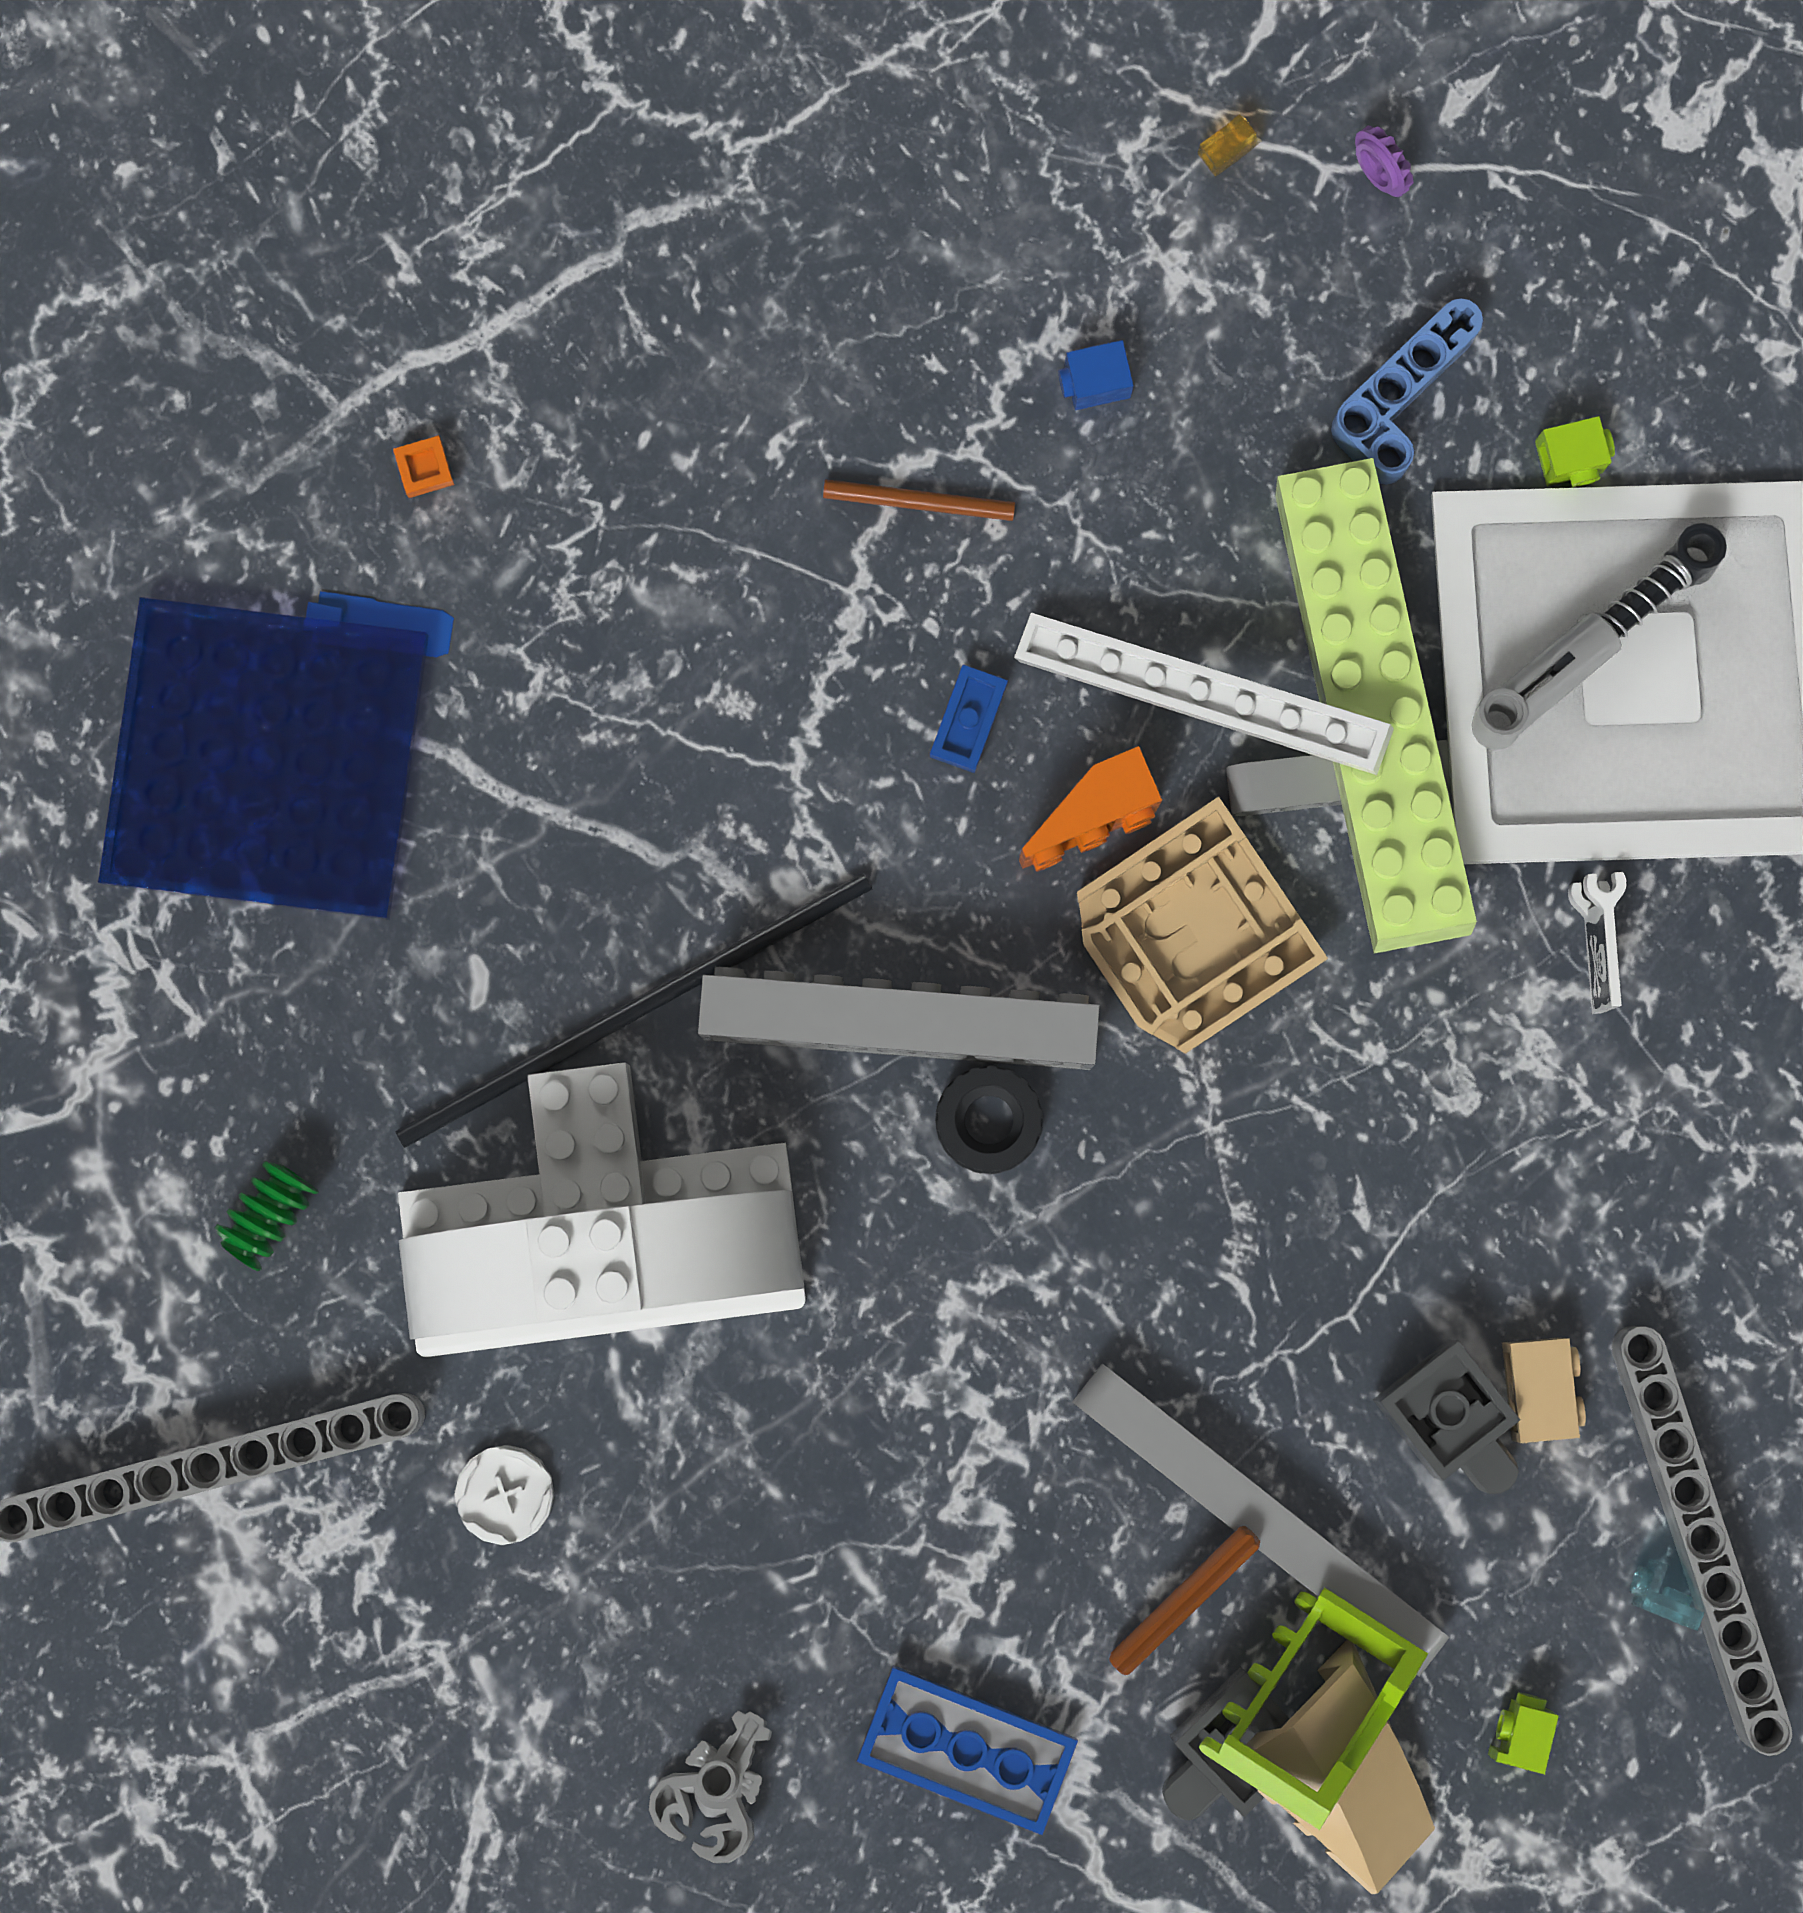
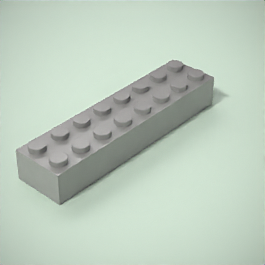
M715 967L714 975H703L698 1035L704 1041L1091 1070L1095 1065L1099 1005L1088 1004L1089 996L1063 993L1059 994V998L1055 1002L1039 1000L1040 992L1010 990L1009 998L990 997V988L977 986H961L960 994L941 993L940 984L912 982L911 991L892 989V981L871 978L862 979V987L845 986L843 977L832 975H813V983L795 982L793 973L781 971H764V979L747 978V974L744 973L743 969Z

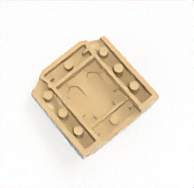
M1219 796L1077 891L1084 947L1136 1025L1185 1054L1328 959Z

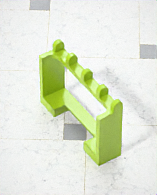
M1325 1587L1318 1599L1304 1591H1301L1294 1601L1296 1606L1309 1614L1297 1633L1283 1625H1278L1272 1636L1275 1641L1287 1648L1274 1669L1270 1671L1258 1663H1253L1247 1672L1254 1682L1262 1686L1248 1709L1245 1710L1234 1702H1228L1222 1710L1223 1715L1237 1725L1231 1735L1227 1736L1223 1745L1210 1737H1205L1199 1745V1749L1206 1756L1318 1830L1322 1828L1428 1655L1427 1652ZM1320 1621L1393 1668L1394 1671L1339 1760H1337L1320 1789L1316 1792L1240 1741L1316 1623Z

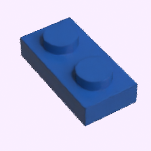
M962 665L932 746L930 757L975 773L1008 680Z

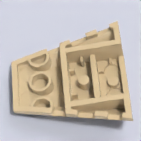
M1346 1640L1318 1669L1325 1683L1287 1723L1279 1729L1258 1732L1246 1744V1746L1316 1792H1318L1331 1769L1339 1760L1378 1697L1355 1644L1349 1640ZM1389 1720L1320 1830L1280 1805L1295 1818L1294 1825L1305 1835L1316 1837L1327 1847L1325 1853L1371 1894H1378L1435 1830L1420 1787ZM1258 1790L1271 1804H1279Z

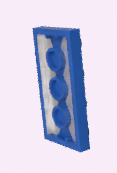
M893 1665L859 1752L857 1762L1043 1835L1078 1739Z

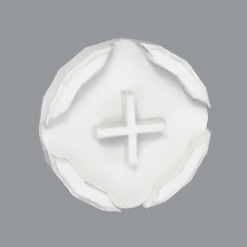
M510 1445L488 1448L471 1458L459 1474L455 1490L456 1507H458V1513L466 1528L481 1540L499 1545L523 1541L537 1532L549 1517L555 1496L552 1477L542 1460L526 1449Z

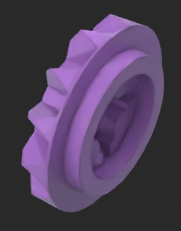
M1368 125L1359 131L1355 136L1356 156L1367 178L1379 190L1394 197H1400L1409 191V187L1414 183L1413 175L1410 172L1411 164L1405 159L1403 155L1404 150L1399 149L1396 145L1394 137L1387 136L1384 129L1378 126L1374 128Z

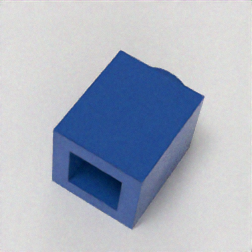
M1123 340L1066 352L1065 368L1058 370V376L1063 397L1072 396L1075 410L1131 398L1133 381Z

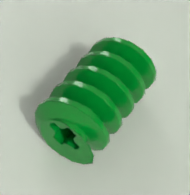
M264 1161L262 1164L270 1176L268 1181L257 1177H252L250 1180L258 1194L252 1196L241 1192L238 1196L246 1210L241 1212L229 1208L226 1211L234 1223L233 1227L230 1228L219 1224L214 1227L222 1239V1247L243 1264L256 1271H260L262 1266L255 1254L271 1257L274 1253L267 1238L280 1242L286 1237L278 1223L291 1226L297 1223V1217L290 1207L302 1210L309 1207V1202L302 1191L313 1194L319 1193L315 1187L282 1164L278 1165L268 1161Z

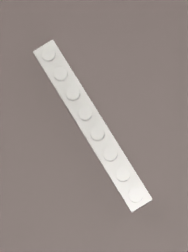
M1031 613L1014 657L1019 662L1375 775L1378 774L1394 730L1391 724L1034 613Z

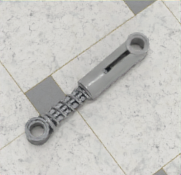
M1705 523L1693 524L1687 527L1679 536L1675 545L1664 553L1660 564L1652 567L1651 575L1638 578L1636 587L1634 589H1625L1621 600L1611 601L1605 613L1587 614L1500 688L1487 693L1480 702L1471 724L1476 740L1484 747L1493 750L1505 749L1512 745L1519 734L1618 653L1622 646L1620 637L1628 638V631L1636 624L1642 626V619L1650 612L1656 614V607L1663 601H1672L1671 595L1675 591L1685 590L1689 586L1701 585L1708 581L1726 554V539L1721 531L1713 525ZM1687 548L1700 549L1706 555L1707 561L1693 559L1689 555ZM1549 675L1553 677L1541 688H1539L1535 693H1533L1529 698H1527L1526 700L1523 699V697L1526 694H1528L1532 689H1534ZM1494 711L1504 713L1510 719L1511 725L1508 727L1496 726L1491 722L1488 713Z

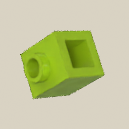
M1600 416L1544 429L1535 440L1547 487L1571 481L1572 487H1581L1594 483L1601 479L1599 474L1603 473L1612 463L1611 457L1615 455L1612 434L1608 428L1603 429Z

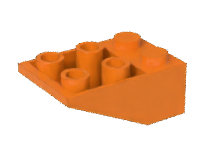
M1139 746L1097 763L1090 768L1022 848L1019 858L1022 869L1034 865L1036 872L1044 870L1063 861L1064 851L1078 846L1080 852L1083 853L1106 843V838L1110 836L1109 832L1122 827L1125 834H1128L1152 823L1151 819L1155 817L1154 813H1156L1161 804L1162 798Z

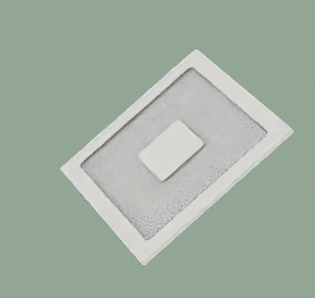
M1803 481L1432 492L1431 501L1452 808L1464 864L1803 854ZM1705 523L1713 525L1721 531L1726 539V554L1708 581L1700 585L1689 586L1685 590L1675 591L1671 595L1672 601H1663L1656 607V614L1650 612L1642 619V626L1636 624L1628 631V638L1620 637L1622 646L1618 653L1519 734L1512 745L1505 749L1493 750L1484 747L1476 740L1471 724L1480 702L1487 693L1500 688L1587 614L1605 613L1611 601L1621 600L1623 591L1625 589H1634L1638 578L1651 575L1652 567L1660 564L1664 553L1675 545L1679 536L1687 527L1693 524ZM1687 548L1689 555L1693 559L1707 561L1706 555L1700 549ZM1549 675L1534 689H1532L1528 694H1526L1523 697V699L1526 700L1527 698H1529L1533 693H1535L1539 688H1541L1553 677ZM1498 711L1488 713L1491 722L1496 726L1508 727L1511 725L1510 719L1504 713Z

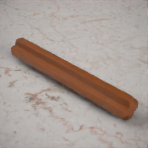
M1240 1526L1111 1652L1109 1658L1111 1664L1125 1676L1133 1672L1259 1549L1260 1540L1255 1533L1246 1526Z

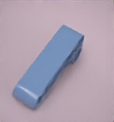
M1461 298L1447 303L1341 405L1332 422V438L1353 461L1374 459L1380 484L1387 485L1400 480L1412 463L1414 456L1413 444L1392 421L1470 347L1482 328V312L1470 300ZM1462 321L1466 325L1465 329H1458L1446 343L1442 337L1450 324ZM1417 350L1429 352L1434 358L1435 365L1428 368L1419 366L1414 361L1412 353ZM1385 382L1393 383L1400 390L1401 398L1393 401L1385 399L1379 393L1378 385ZM1348 415L1360 416L1366 422L1367 431L1363 433L1351 432L1344 425V418ZM1381 449H1392L1399 455L1401 464L1398 467H1386L1378 459L1377 452Z

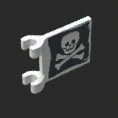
M1623 872L1611 874V891L1607 881L1597 882V874L1586 875L1583 880V889L1591 901L1586 900L1582 896L1581 882L1572 883L1568 889V898L1571 905L1585 920L1592 1014L1604 1013L1622 1006L1614 907L1626 889V877Z

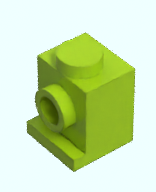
M1518 1692L1516 1700L1511 1699L1509 1711L1503 1709L1498 1719L1496 1739L1501 1740L1500 1748L1490 1745L1488 1755L1496 1762L1545 1775L1559 1715L1545 1708L1546 1699Z

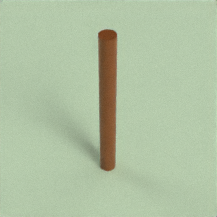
M825 479L823 498L1007 521H1013L1015 502L828 479Z

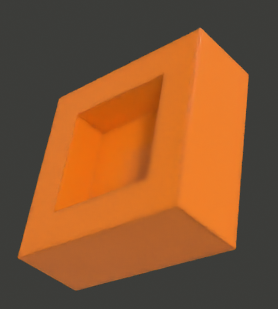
M439 435L393 449L408 498L455 485Z

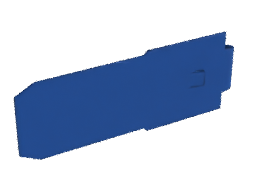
M320 591L318 603L308 602L304 629L314 632L312 643L439 657L449 653L454 618L443 610L378 602L373 598Z

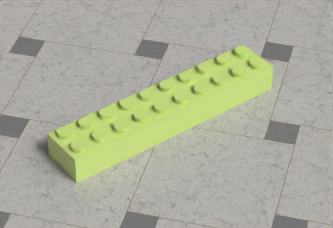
M1364 459L1278 476L1275 497L1319 701L1391 724L1394 728L1377 775L1333 761L1373 952L1379 953L1469 936L1472 934L1477 921L1374 459Z

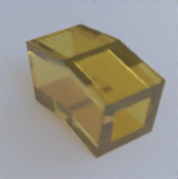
M1239 114L1222 129L1202 142L1199 146L1198 155L1216 177L1240 160L1262 140L1245 117Z

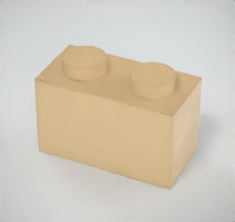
M1570 1338L1503 1342L1508 1404L1521 1419L1511 1427L1512 1441L1528 1443L1580 1438L1579 1426H1585L1586 1415L1582 1397L1575 1396L1574 1377L1580 1376V1358L1577 1348L1570 1347Z

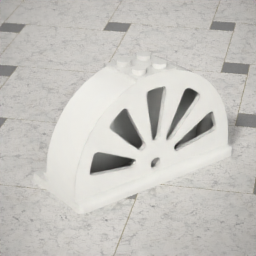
M626 1062L528 1075L539 1167L538 1175L398 1193L403 1239L399 1240L409 1335L410 1339H415L416 1351L423 1357L794 1310L803 1307L806 1302L786 1143L642 1161L630 1065Z

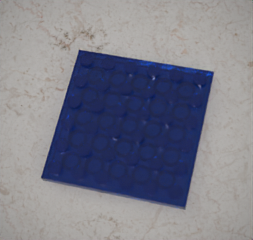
M140 597L98 883L390 920L429 635L421 631Z

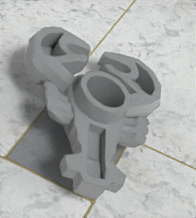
M737 1711L731 1717L737 1730L728 1737L718 1750L706 1741H701L697 1744V1747L690 1752V1756L686 1757L685 1763L700 1767L701 1770L699 1772L672 1773L660 1778L650 1795L649 1812L655 1826L668 1837L681 1842L687 1836L678 1828L675 1816L680 1814L683 1824L689 1828L692 1827L693 1813L688 1793H694L697 1805L705 1817L717 1818L727 1814L730 1821L707 1827L700 1833L705 1839L712 1836L717 1837V1845L706 1846L693 1842L691 1848L699 1857L713 1863L733 1862L747 1853L755 1839L754 1822L748 1816L741 1799L744 1795L748 1803L753 1804L756 1802V1796L760 1790L759 1786L762 1784V1777L749 1769L752 1765L756 1741L770 1740L772 1731L766 1728L767 1721L752 1712L744 1714Z

